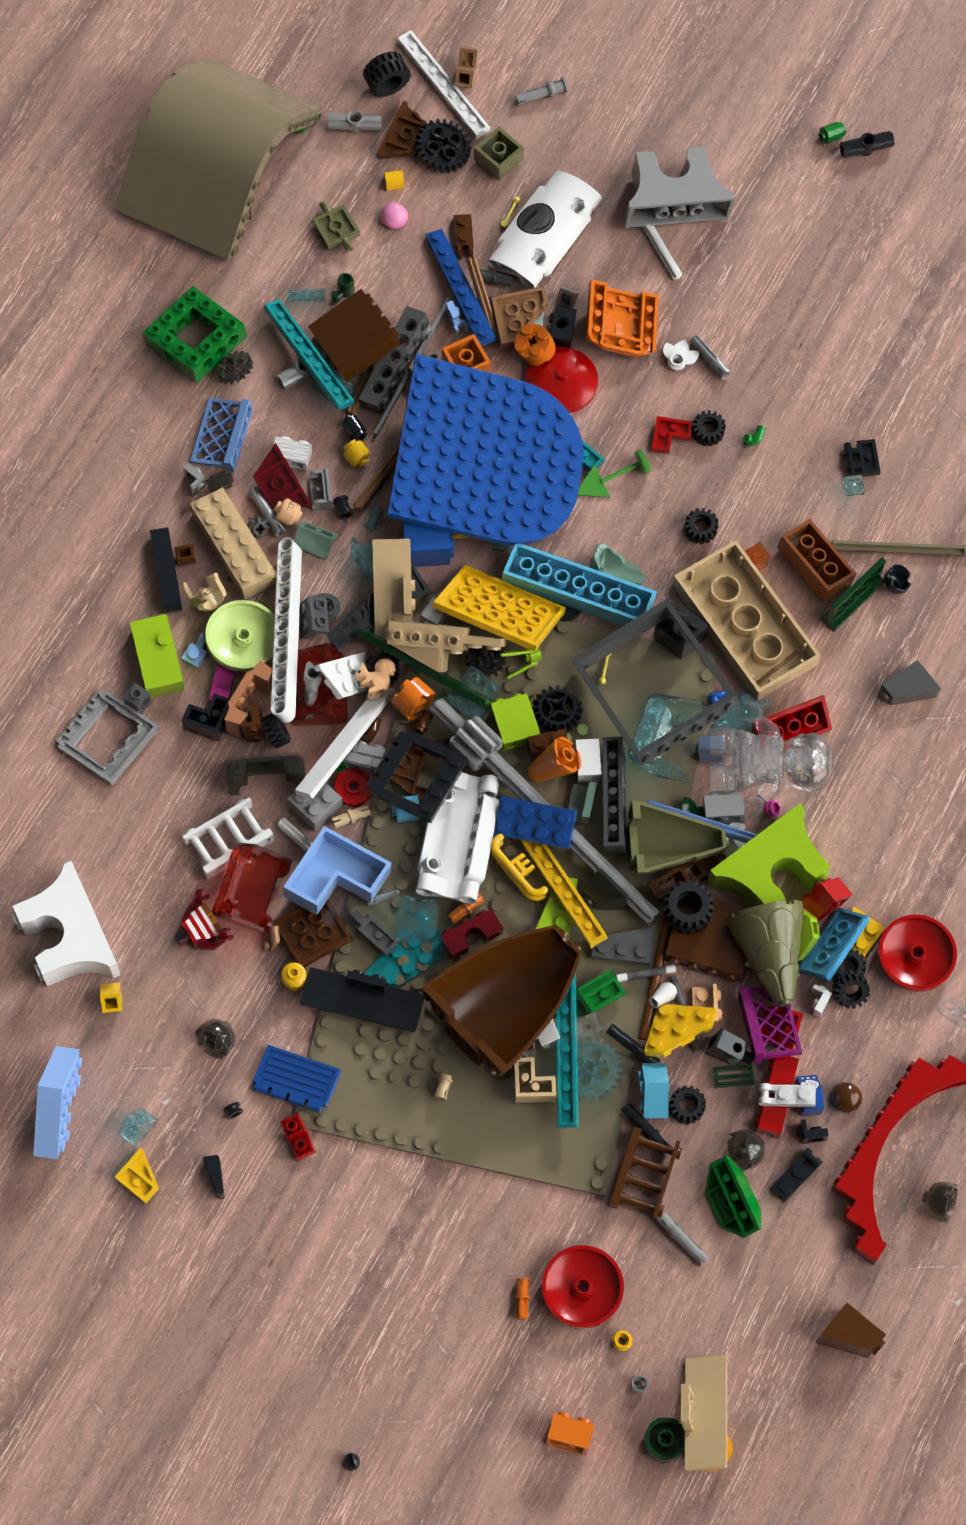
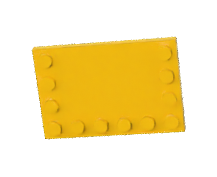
M468 565L463 566L436 598L432 607L534 652L566 610L564 606Z

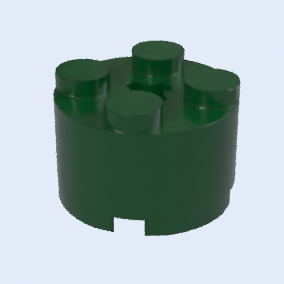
M663 1417L651 1422L643 1438L644 1449L648 1456L662 1464L673 1462L679 1458L685 1449V1431L682 1424H679L676 1419ZM662 1437L669 1438L668 1444L661 1442Z

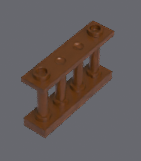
M634 1127L609 1207L617 1209L618 1204H628L654 1213L652 1221H656L657 1216H662L665 1207L661 1203L675 1159L679 1160L683 1148L679 1147L680 1141H676L675 1147H671L646 1139L643 1135H640L642 1129ZM636 1146H644L672 1155L669 1166L667 1167L638 1157L637 1154H634ZM630 1165H638L666 1174L663 1185L633 1177L631 1173H628ZM624 1184H631L659 1193L657 1205L626 1196V1193L622 1192Z

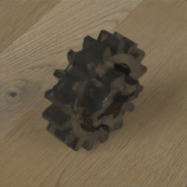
M235 351L233 355L229 353L223 358V361L218 363L219 366L215 367L216 371L214 373L220 383L223 382L226 385L229 382L232 385L234 381L239 382L241 379L246 378V374L251 373L250 369H253L252 364L254 362L248 353H244V351L238 353V351Z

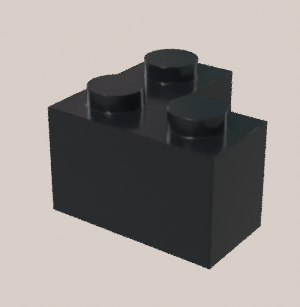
M214 693L207 710L188 704L182 718L183 729L219 741L226 726L224 719L229 710L228 702L230 699Z

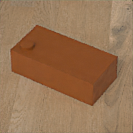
M811 519L781 536L777 548L823 602L852 584L857 573Z

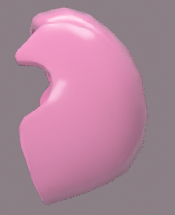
M389 203L381 211L379 216L380 223L386 225L389 229H400L408 220L407 210L398 203Z

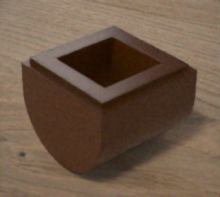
M193 544L175 547L178 566L196 564Z

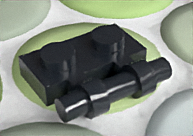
M875 439L857 441L855 448H851L850 442L844 443L843 455L846 458L847 464L845 467L846 472L849 473V478H855L857 470L861 471L862 477L880 475L881 471ZM853 456H858L859 462H854Z

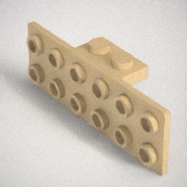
M375 539L372 541L375 634L384 639L385 629L388 628L389 621L413 622L412 610H416V601L412 599V591H415V580H411L410 539ZM375 646V651L381 653L382 649Z
M726 1355L687 1358L685 1360V1384H681V1392L678 1393V1403L681 1405V1411L677 1413L678 1423L682 1424L685 1431V1470L688 1472L727 1468Z

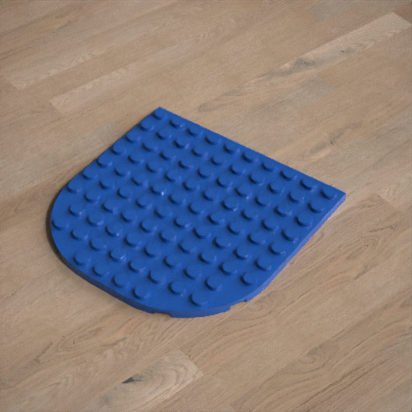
M416 354L387 517L502 545L514 546L519 543L530 542L532 544L541 541L562 527L575 506L583 463V443L579 429L571 414L555 397L533 384Z

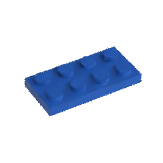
M501 796L493 834H502L505 837L570 849L577 811Z

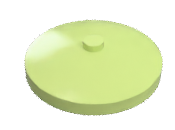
M237 600L222 605L211 615L206 626L205 640L211 656L222 666L234 671H251L260 660L267 665L273 660L275 615L264 605L249 600Z

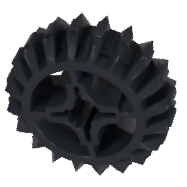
M559 685L556 686V689L549 686L548 691L543 689L541 691L542 694H537V700H533L532 710L537 725H542L541 730L548 729V732H557L560 729H567L572 732L573 726L577 727L578 721H581V714L583 713V708H581L582 702L578 701V694L573 695V690L567 692L566 686L563 687V690L559 689ZM567 703L572 708V715H570L568 713V710L566 709ZM543 706H545L546 710L549 712L548 717H546L542 712Z

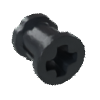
M347 495L338 496L333 499V505L337 508L339 519H347L354 514L353 509H350L349 497Z

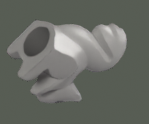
M308 661L303 681L306 686L305 703L307 706H312L317 699L318 687L322 683V672H316L313 663Z

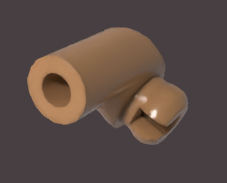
M279 925L269 926L270 939L263 942L264 951H274L280 942Z

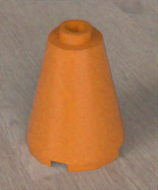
M559 737L555 739L529 765V778L535 782H542L575 773L581 767V758L578 750L574 751L571 747L574 744L567 738Z

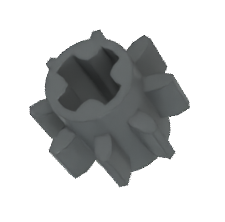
M258 514L253 518L249 517L248 524L246 525L252 535L259 539V536H266V531L270 528L265 524L267 519L265 517L260 518Z

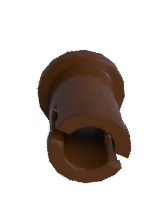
M423 710L418 722L414 723L413 730L419 735L427 733V727L434 714L429 710Z

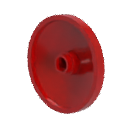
M555 347V353L548 362L546 361L539 366H528L525 382L545 390L555 397L569 413H574L586 407L594 398L598 387V373L593 362L584 353L569 347Z
M907 915L896 919L884 930L878 944V960L882 971L894 984L909 991L924 992L939 987L950 977L957 961V947L952 934L939 921L925 915Z
M578 1245L560 1251L548 1263L542 1278V1296L546 1307L557 1320L574 1328H593L608 1321L618 1310L624 1294V1280L618 1264L609 1254L593 1246Z

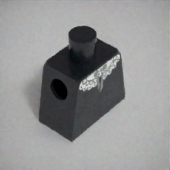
M722 1028L711 1037L705 1051L706 1055L732 1066L737 1065L740 1061L751 1065L753 1062L751 1052L746 1050L748 1042Z

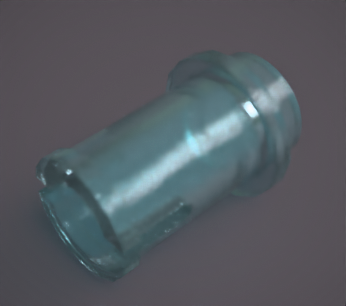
M378 506L370 508V515L364 526L371 531H375L380 517L384 515V510Z

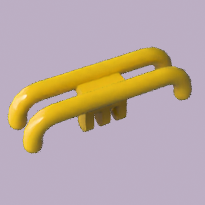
M502 834L496 835L491 843V855L495 862L528 900L533 902L544 900L547 897L548 888L542 886L539 889H534L524 878L535 869L534 865L525 868L530 864V861L526 859L522 863L520 862L525 858L523 853L510 862L500 850V847L503 845L504 836Z

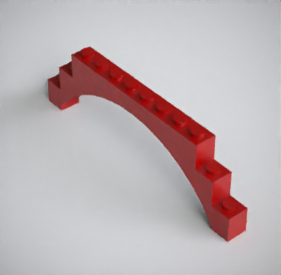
M950 1054L946 1060L942 1058L936 1068L920 1057L916 1062L911 1061L906 1069L909 1072L906 1078H900L895 1086L898 1088L895 1094L891 1092L885 1102L888 1106L885 1110L880 1109L875 1117L878 1120L875 1126L870 1125L864 1134L867 1136L865 1142L860 1141L855 1148L856 1156L854 1159L849 1157L844 1165V1168L847 1170L843 1175L838 1174L833 1182L836 1185L833 1192L850 1202L843 1213L846 1215L843 1222L863 1234H859L853 1244L856 1245V1248L853 1252L873 1265L887 1245L882 1240L874 1210V1176L879 1155L889 1133L912 1108L936 1093L966 1085V1064Z

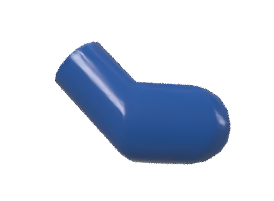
M725 691L713 692L708 695L707 700L710 705H713L727 696Z

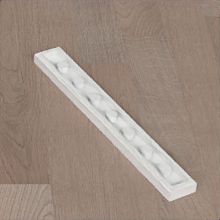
M410 30L398 37L397 43L473 137L477 139L489 132V125L459 88L455 86V83L416 35Z
M388 687L387 693L382 697L370 700L367 698L295 789L297 795L313 799L395 695L393 688Z

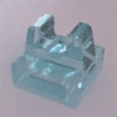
M862 475L846 476L843 478L846 496L864 495L865 488Z

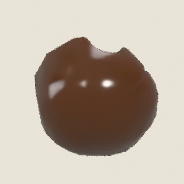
M842 1082L835 1085L831 1090L830 1101L839 1111L850 1113L857 1110L862 1104V1093L853 1083Z

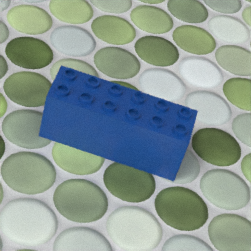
M402 520L403 539H410L411 561L415 567L450 565V558H454L452 532Z

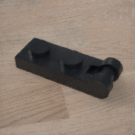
M807 1148L770 1187V1190L785 1203L823 1161L812 1155V1151ZM805 1160L811 1164L809 1168L803 1164Z

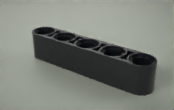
M169 528L150 530L164 613L182 611Z

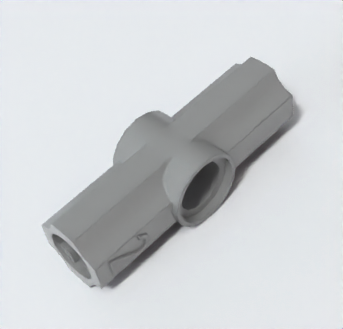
M353 110L348 114L329 113L328 129L349 130V132L354 134L362 130L381 131L382 115L361 114V112Z
M323 350L319 351L329 366L331 361L327 353ZM300 359L296 361L294 366L276 375L280 387L284 390L300 381L305 382L311 378L310 372Z

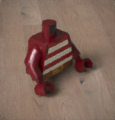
M198 889L195 892V898L182 916L180 923L184 932L175 936L180 947L191 942L195 950H216L226 940H233L234 938L233 935L227 936V932L231 929L221 928L207 904L202 902V900H208L210 897L209 894H205L202 897L204 889Z

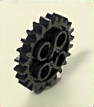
M437 118L435 123L432 120L429 121V124L424 123L423 128L420 127L416 135L414 145H416L415 152H419L417 157H423L422 164L428 163L427 168L433 166L434 172L439 168L441 173H443L444 169H446L447 173H450L451 168L456 172L458 167L461 169L467 163L472 147L469 146L471 140H466L468 134H463L464 128L459 130V124L453 126L452 120L448 124L445 118L443 122H440Z

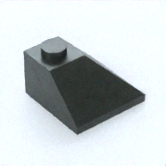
M601 868L592 877L582 893L584 902L597 910H624L629 896Z

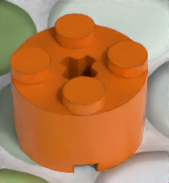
M539 324L523 325L515 337V349L529 365H542V363L548 362L555 353V343L552 336L545 327Z
M414 677L411 681L407 679L400 686L402 690L395 694L390 702L409 721H413L418 717L416 713L423 712L432 703L435 692L419 677Z

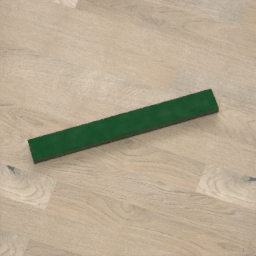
M359 629L357 635L360 638L481 707L491 705L490 703L493 700L444 672H437L392 645L387 644V640L372 631Z

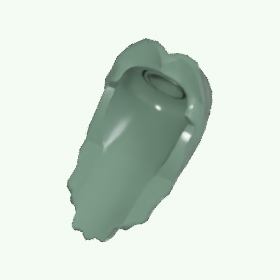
M601 543L596 545L589 568L637 585L644 584L646 575L642 573L638 565L625 560L622 555L613 551L607 544Z

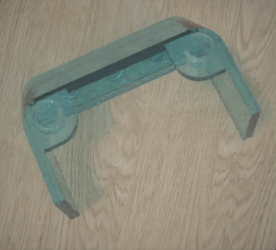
M658 693L650 695L645 703L632 741L640 751L670 732L672 727H678L689 720L691 716H695L705 710L706 707L703 701ZM629 748L628 755L634 764L659 778L687 783L688 779L681 766L671 764L666 759H661L663 754L656 757L652 762L641 766Z

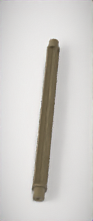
M829 541L839 551L966 556V545Z

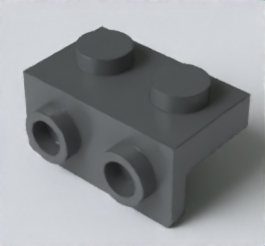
M310 595L300 603L299 628L302 639H309L317 632L325 634L329 632L327 599Z

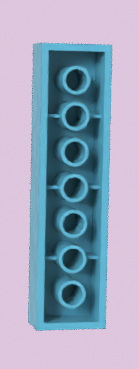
M521 543L514 545L502 575V581L540 597L622 626L650 610L654 605L657 591Z

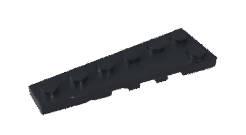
M411 561V580H415V591H412V599L416 601L429 593L430 590ZM374 592L326 634L335 650L359 637L357 635L359 629L370 630L375 627Z

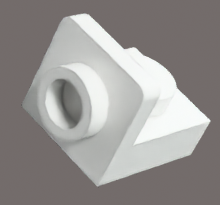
M814 984L811 994L817 997L811 1008L814 1009L813 1016L820 1019L832 993L825 986Z

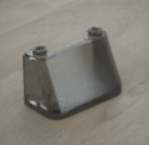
M292 751L232 757L228 761L226 768L230 796L239 795L240 788L243 785H248V776L286 773V781H292L298 787L305 778V765L302 754Z

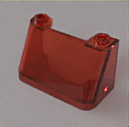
M329 643L298 650L296 711L294 719L290 722L294 726L336 725L346 723L348 720L347 697L337 699L332 690L325 684L324 680L326 678L323 674L315 703L312 706H307L305 703L306 686L303 679L306 663L310 661L314 666L344 658L343 654Z
M237 843L232 849L213 905L212 914L222 920L268 934L269 926L273 922L271 916L266 914L277 879L284 878L290 873L293 860L258 844Z

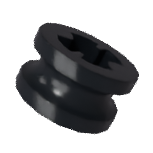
M239 1102L231 1103L223 1109L224 1113H227V1119H233L243 1113V1109L239 1108Z

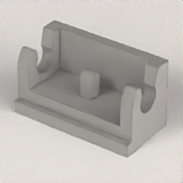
M329 469L310 471L309 485L312 511L333 509Z

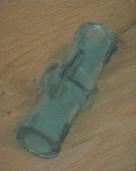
M325 288L289 290L290 302L326 300Z

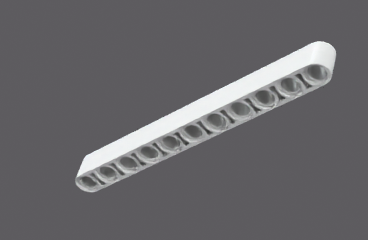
M289 537L283 538L278 544L271 712L283 723L291 722L295 717L302 559L301 548Z

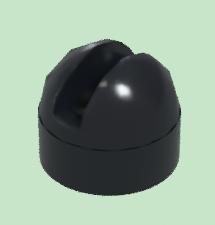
M355 1453L347 1454L343 1459L344 1467L349 1471L356 1470L360 1465L358 1455ZM348 1457H353L355 1466L351 1467Z

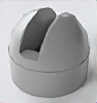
M643 1375L633 1377L631 1382L633 1389L637 1392L645 1391L648 1387L647 1378ZM635 1380L645 1382V1385L643 1386L634 1383Z

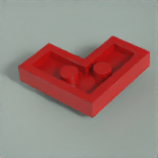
M657 416L651 451L669 454L672 438L690 441L693 422Z

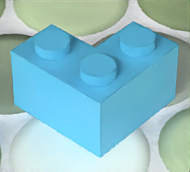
M642 1063V1071H638L639 1091L643 1093V1099H639V1111H643L644 1118H668L669 1080L666 1063Z

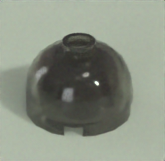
M210 1019L202 1023L195 1031V1039L198 1045L201 1046L203 1044L207 1048L205 1052L213 1058L222 1059L234 1046L235 1035L231 1025L226 1021Z
M744 1129L732 1132L729 1135L731 1136V1139L727 1142L729 1156L734 1162L736 1160L739 1165L738 1167L742 1171L752 1169L762 1162L765 1154V1142L756 1132Z
M941 1181L934 1183L929 1191L925 1190L922 1202L925 1203V1209L932 1219L943 1223L950 1221L952 1216L948 1215L951 1209L954 1210L958 1189L955 1187L957 1184Z

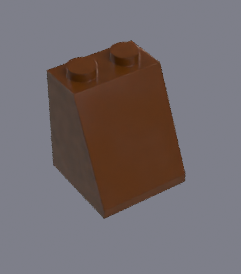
M846 1303L816 1342L868 1358L871 1353L876 1355L885 1344V1341L882 1339L886 1334L850 1304Z

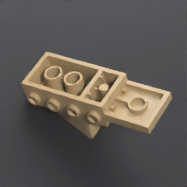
M395 620L389 621L388 628L385 629L387 644L392 645L437 672L448 670L449 654H463V651L468 650V648L479 649L482 648V645L487 646L488 650H501V647H505L507 640L504 638L470 635V627Z

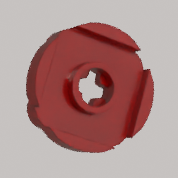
M358 768L344 770L335 780L334 791L342 797L344 805L357 808L366 803L371 797L370 791L365 788L370 780V776ZM357 784L358 790L350 791L349 785Z

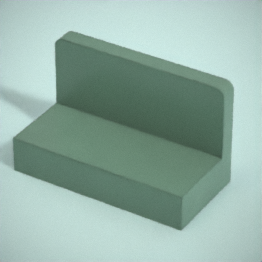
M304 521L298 526L294 542L301 550L327 559L331 546L336 542L338 534Z
M589 781V786L573 785L568 809L577 811L575 822L589 824L597 782Z

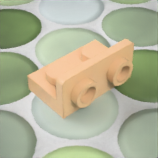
M712 984V987H692V1006L716 1008L717 1014L713 1027H717L718 1022L722 1020V1010L718 1009V1002L721 1001V991L717 990V984Z

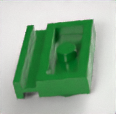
M611 969L577 989L592 1010V1014L626 995L625 990L613 975Z

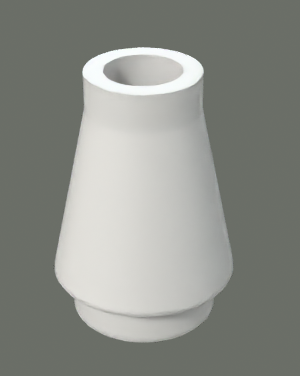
M670 982L662 983L649 999L651 1006L658 1008L660 1005L675 999L677 994L676 987Z

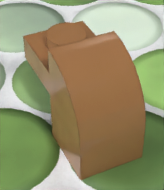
M460 47L455 86L472 88L476 74L478 48Z

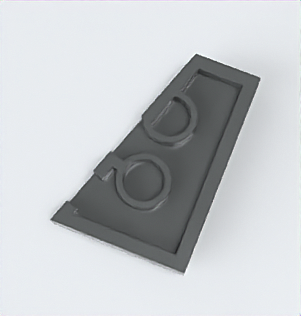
M654 926L607 935L608 939L592 948L591 959L650 966Z

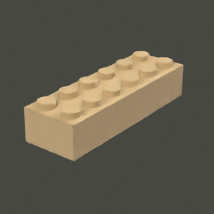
M223 487L190 503L194 519L244 600L276 584L277 576L275 570Z

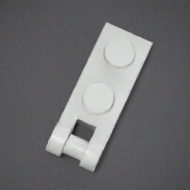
M759 1084V1091L761 1092V1097H759L760 1106H816L815 1085ZM769 1093H775V1098H769Z

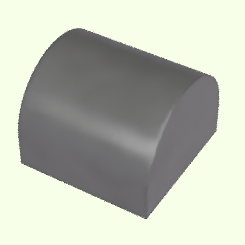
M561 286L555 304L573 309L579 292Z

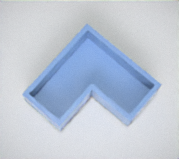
M324 826L284 885L283 897L317 915L335 887L339 885L371 903L390 875L392 863Z
M55 1046L40 1079L37 1089L33 1156L58 1159L60 1152H64L65 1143L68 1142L70 1136L67 1124L70 1123L71 1112H68V1107L71 1106L72 1097H75L76 1089L81 1081V1075H78V1069H81L82 1057H79L80 1049Z

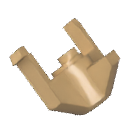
M216 572L205 577L210 587L200 589L199 593L195 595L192 594L187 583L183 582L181 589L185 592L192 607L198 608L200 611L213 612L217 610L227 594Z

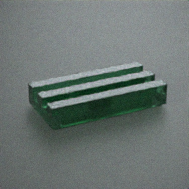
M753 1064L713 1067L712 1069L715 1088L755 1085ZM749 1070V1073L718 1076V1073ZM750 1078V1080L719 1082V1080Z

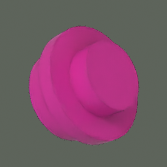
M770 799L765 802L763 810L768 818L773 819L780 814L781 806L778 801Z

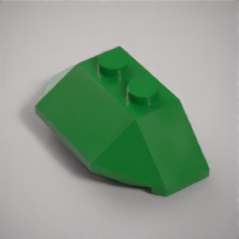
M728 1155L710 1163L705 1193L721 1228L742 1238H746L761 1230V1208L745 1173Z

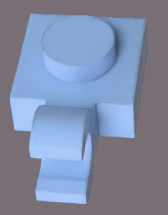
M453 301L447 302L446 314L452 327L454 326V332L459 334L458 327L460 326L464 327L465 331H468L467 322L459 318L461 317L459 307H455Z
M202 633L196 645L190 643L181 657L183 662L196 669H199L208 655L207 651L204 650L207 646L205 634Z

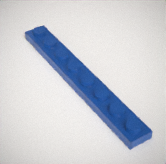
M439 229L425 234L433 255L472 334H475L481 346L496 342V337L443 230Z

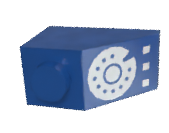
M817 1075L797 1076V1085L816 1086V1106L800 1107L801 1116L821 1115L824 1110L822 1088Z

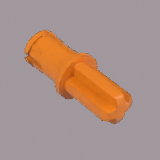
M478 893L476 903L466 904L461 902V905L448 915L449 920L456 924L467 914L471 915V911L484 902L483 897Z
M517 1278V1292L514 1300H516V1319L525 1320L528 1318L530 1279L523 1278L522 1281L521 1278Z

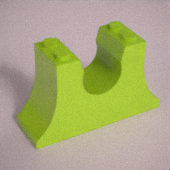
M799 803L711 869L707 884L712 889H722L734 893L745 900L751 907L772 902L786 901L781 889L771 879L773 873L778 871L791 872L799 879L801 884L812 890L816 883L819 881L823 883L826 880L831 866L811 843L804 825L805 808Z

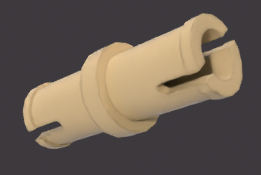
M364 804L353 810L348 809L343 814L331 817L334 829L349 823L354 824L356 820L370 816L371 812L370 809H367L369 808L368 805Z

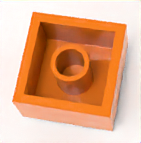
M475 334L442 348V361L490 373L491 362Z
M564 1412L553 1413L546 1445L586 1455L594 1424H591V1420L579 1417L578 1420L570 1418V1414Z

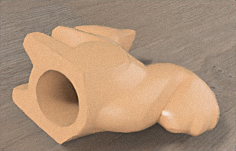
M379 659L375 663L374 672H369L364 663H361L360 669L356 672L355 680L361 682L360 688H369L368 700L382 697L387 693V688L390 685L389 676H393L396 671L395 664L390 659Z

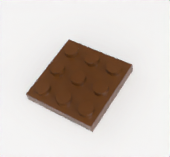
M328 899L317 915L298 906L273 920L274 925H279V933L296 962L304 968L353 941Z

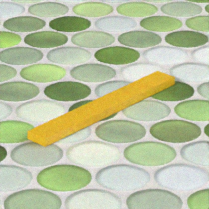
M519 839L590 948L608 939L606 933L548 846Z

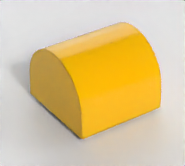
M402 170L384 172L387 191L404 189Z

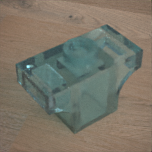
M142 1108L124 1118L122 1122L124 1124L119 1134L135 1145L143 1141L146 1134L156 1125L158 1119Z

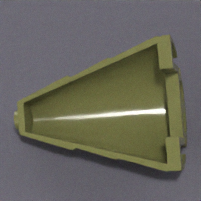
M632 800L630 804L628 819L631 820L627 827L626 854L629 870H634L632 875H646L689 861L695 862L722 853L729 846V838L726 837L725 829L696 818L691 819L643 801Z
M792 900V904H787L786 901L762 904L740 910L738 916L731 914L725 918L727 928L756 972L755 976L775 1005L779 1004V1007L790 1005V1001L795 999L804 917L803 902L799 900Z

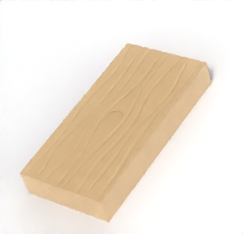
M737 540L674 575L673 587L691 612L709 625L707 634L756 702L819 665L820 653ZM794 651L799 652L798 655L757 685L756 681Z

